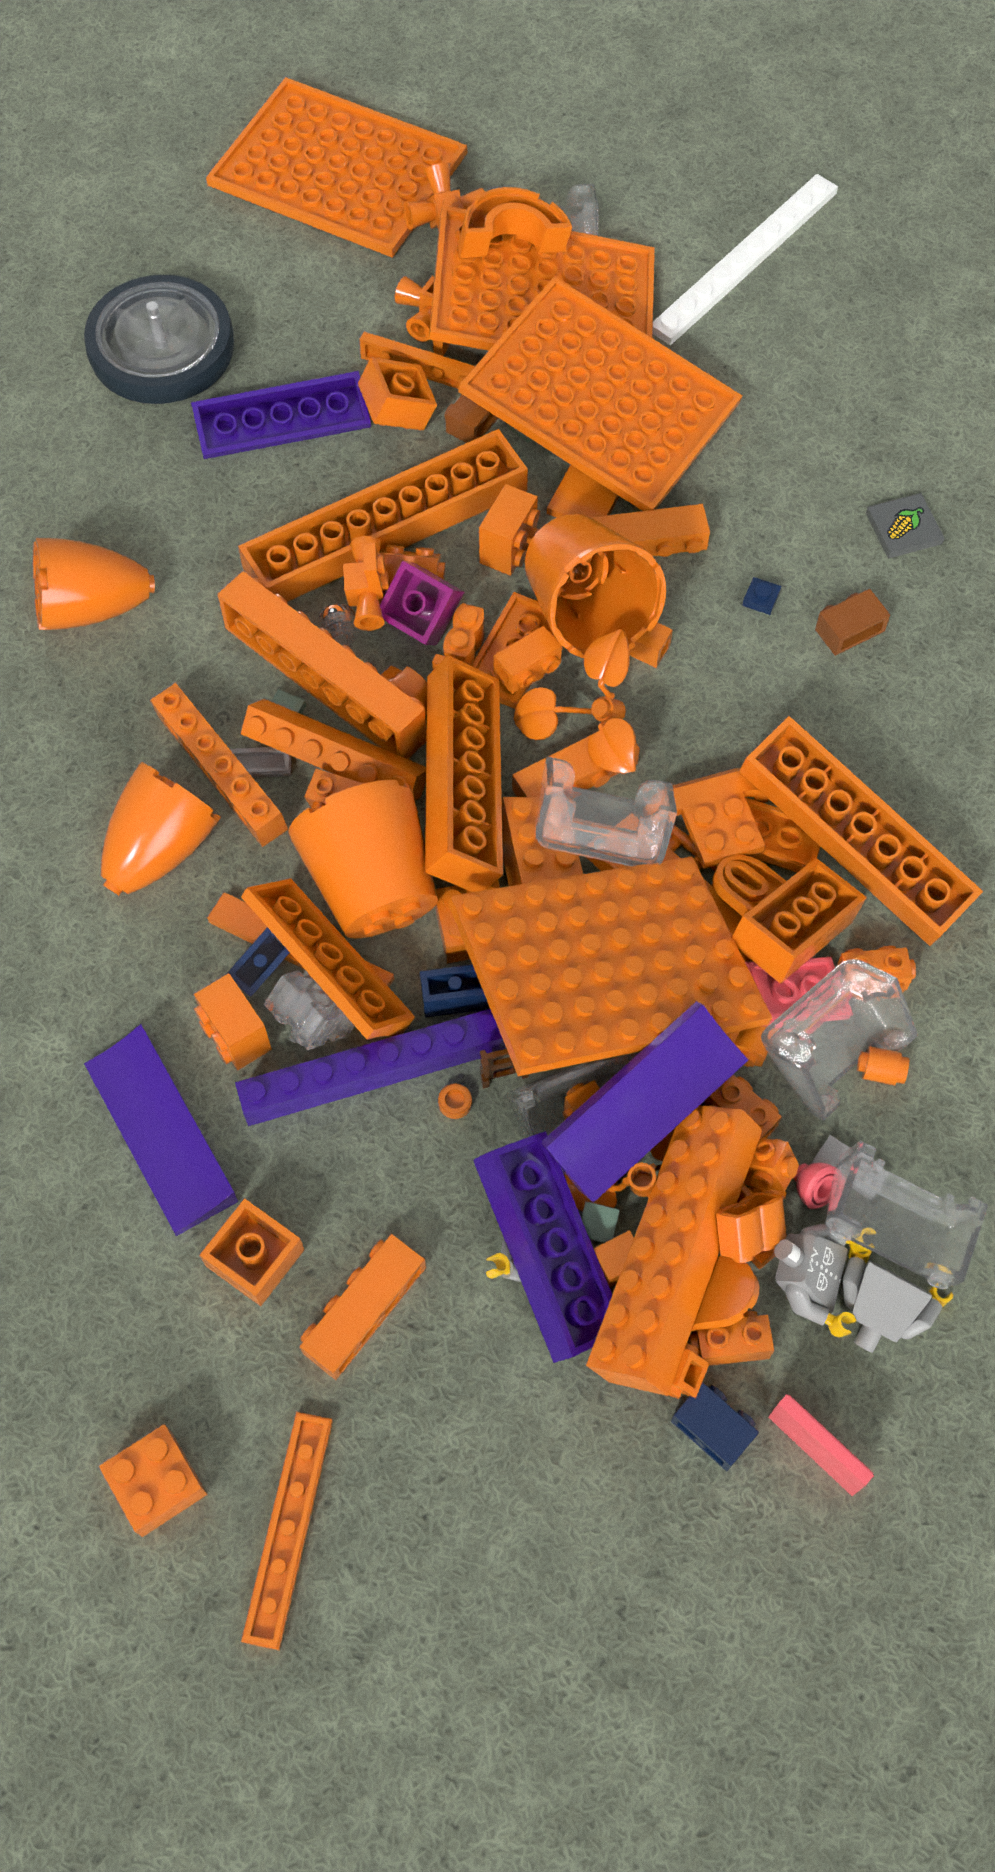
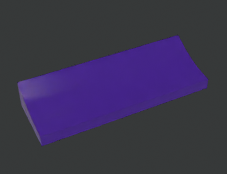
M359 371L191 402L203 459L371 428L368 408L358 385L360 380Z
M696 1001L540 1143L577 1189L594 1203L740 1069L748 1059L721 1029L705 1006Z
M141 1024L115 1045L84 1063L176 1236L238 1202L230 1183Z
M544 1131L489 1151L473 1159V1162L552 1361L555 1363L575 1357L593 1348L612 1293L562 1169L540 1143L548 1136L547 1132Z

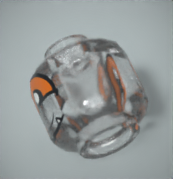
M340 603L331 604L319 613V629L321 627L326 629L340 645L351 646L360 634L359 629L354 625L355 611L350 606Z

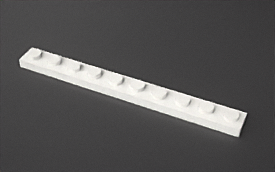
M816 174L653 321L652 334L667 344L672 345L837 194L838 186Z

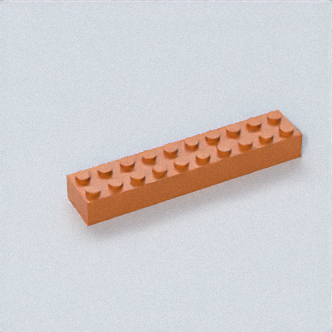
M497 429L239 545L242 567L249 576L260 579L274 595H281L288 602L343 577V564L355 563L350 546L353 539L360 536L375 537L380 541L379 552L382 549H386L387 545H400L406 548L490 509L505 484L527 492L528 468L501 431Z

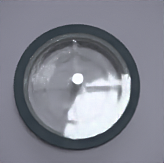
M176 275L145 276L127 281L105 294L93 307L87 318L84 332L87 357L101 383L110 391L125 399L147 404H165L182 401L208 389L227 369L234 349L233 326L227 308L220 297L207 286L195 280Z

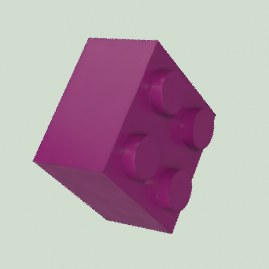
M402 561L380 604L384 621L425 645L436 646L465 592L416 563Z

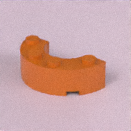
M516 187L491 189L477 196L475 202L468 206L458 244L460 258L487 256L491 239L501 234H515L526 238L535 246L538 253L565 252L572 225L566 214L554 202H551L549 205L539 199L540 194Z

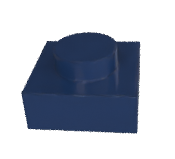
M753 577L742 606L771 615L780 594L781 586Z

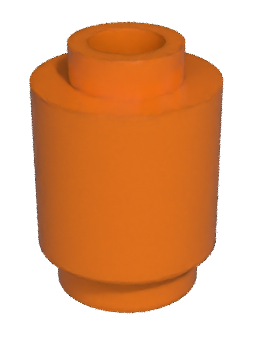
M869 1046L867 1052H860L857 1071L862 1072V1079L894 1086L896 1083L904 1084L908 1074L910 1059L909 1057L902 1056L901 1052Z

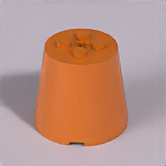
M580 514L564 515L551 520L535 534L528 546L525 556V571L529 583L553 635L573 655L584 658L587 648L593 641L616 630L625 631L629 650L636 646L634 643L647 630L651 632L655 627L665 604L666 582L660 565L642 547L594 519Z
M379 780L347 788L326 797V805L314 812L311 808H307L291 823L288 830L291 841L345 936L355 939L367 938L396 928L407 927L414 923L415 920L427 914L437 904L438 898L433 876L425 873V841L414 794L408 783L399 786L397 780Z

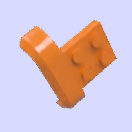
M735 768L661 789L649 798L642 810V817L647 829L652 833L662 831V827L667 821L682 815L702 867L705 869L719 865L724 858L731 855L751 856L764 852L766 845L745 797H754V800L762 803L768 802V798L739 772L741 768Z

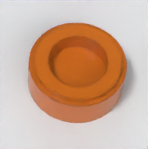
M457 1083L445 1086L438 1096L439 1109L442 1114L451 1119H459L466 1116L472 1107L471 1092L464 1085Z

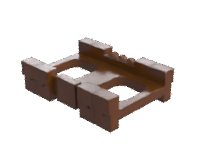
M507 1049L486 1053L485 1050L480 1051V1075L483 1089L489 1087L490 1079L516 1073L510 1057L494 1060L497 1057L509 1055ZM511 1066H513V1068L508 1069V1070L499 1071V1072H494L495 1070H498V1069H502V1068H506V1067H511ZM529 1074L521 1076L522 1079L529 1078Z

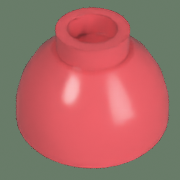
M822 1162L799 1165L797 1174L793 1178L797 1182L798 1196L810 1209H818L827 1205L834 1198L840 1186L839 1170L831 1164Z

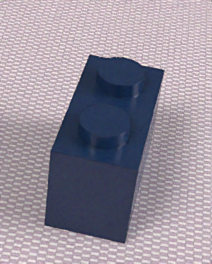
M267 927L226 974L229 973L238 987L251 997L290 952Z
M473 964L420 971L425 1018L490 1009Z
M702 1382L697 1397L689 1396L673 1415L671 1422L727 1472L759 1432L754 1428L756 1423L748 1414L742 1410L737 1412L726 1403L727 1397L714 1385L707 1387Z

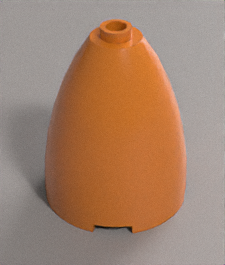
M36 538V541H34L33 578L39 630L69 629L103 622L134 609L149 599V593H154L155 591L154 575H149L147 568L115 551L81 541L60 538Z
M143 762L138 765L117 801L104 840L101 876L106 881L103 886L118 896L122 891L130 894L140 890L172 871L196 850L221 819L219 815L213 814V809L199 798L165 776H160V772Z

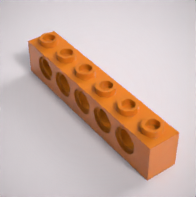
M176 683L150 700L160 720L262 847L288 830L279 809Z

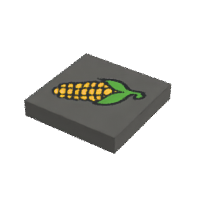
M922 493L867 507L866 515L888 559L938 546L944 541V536Z

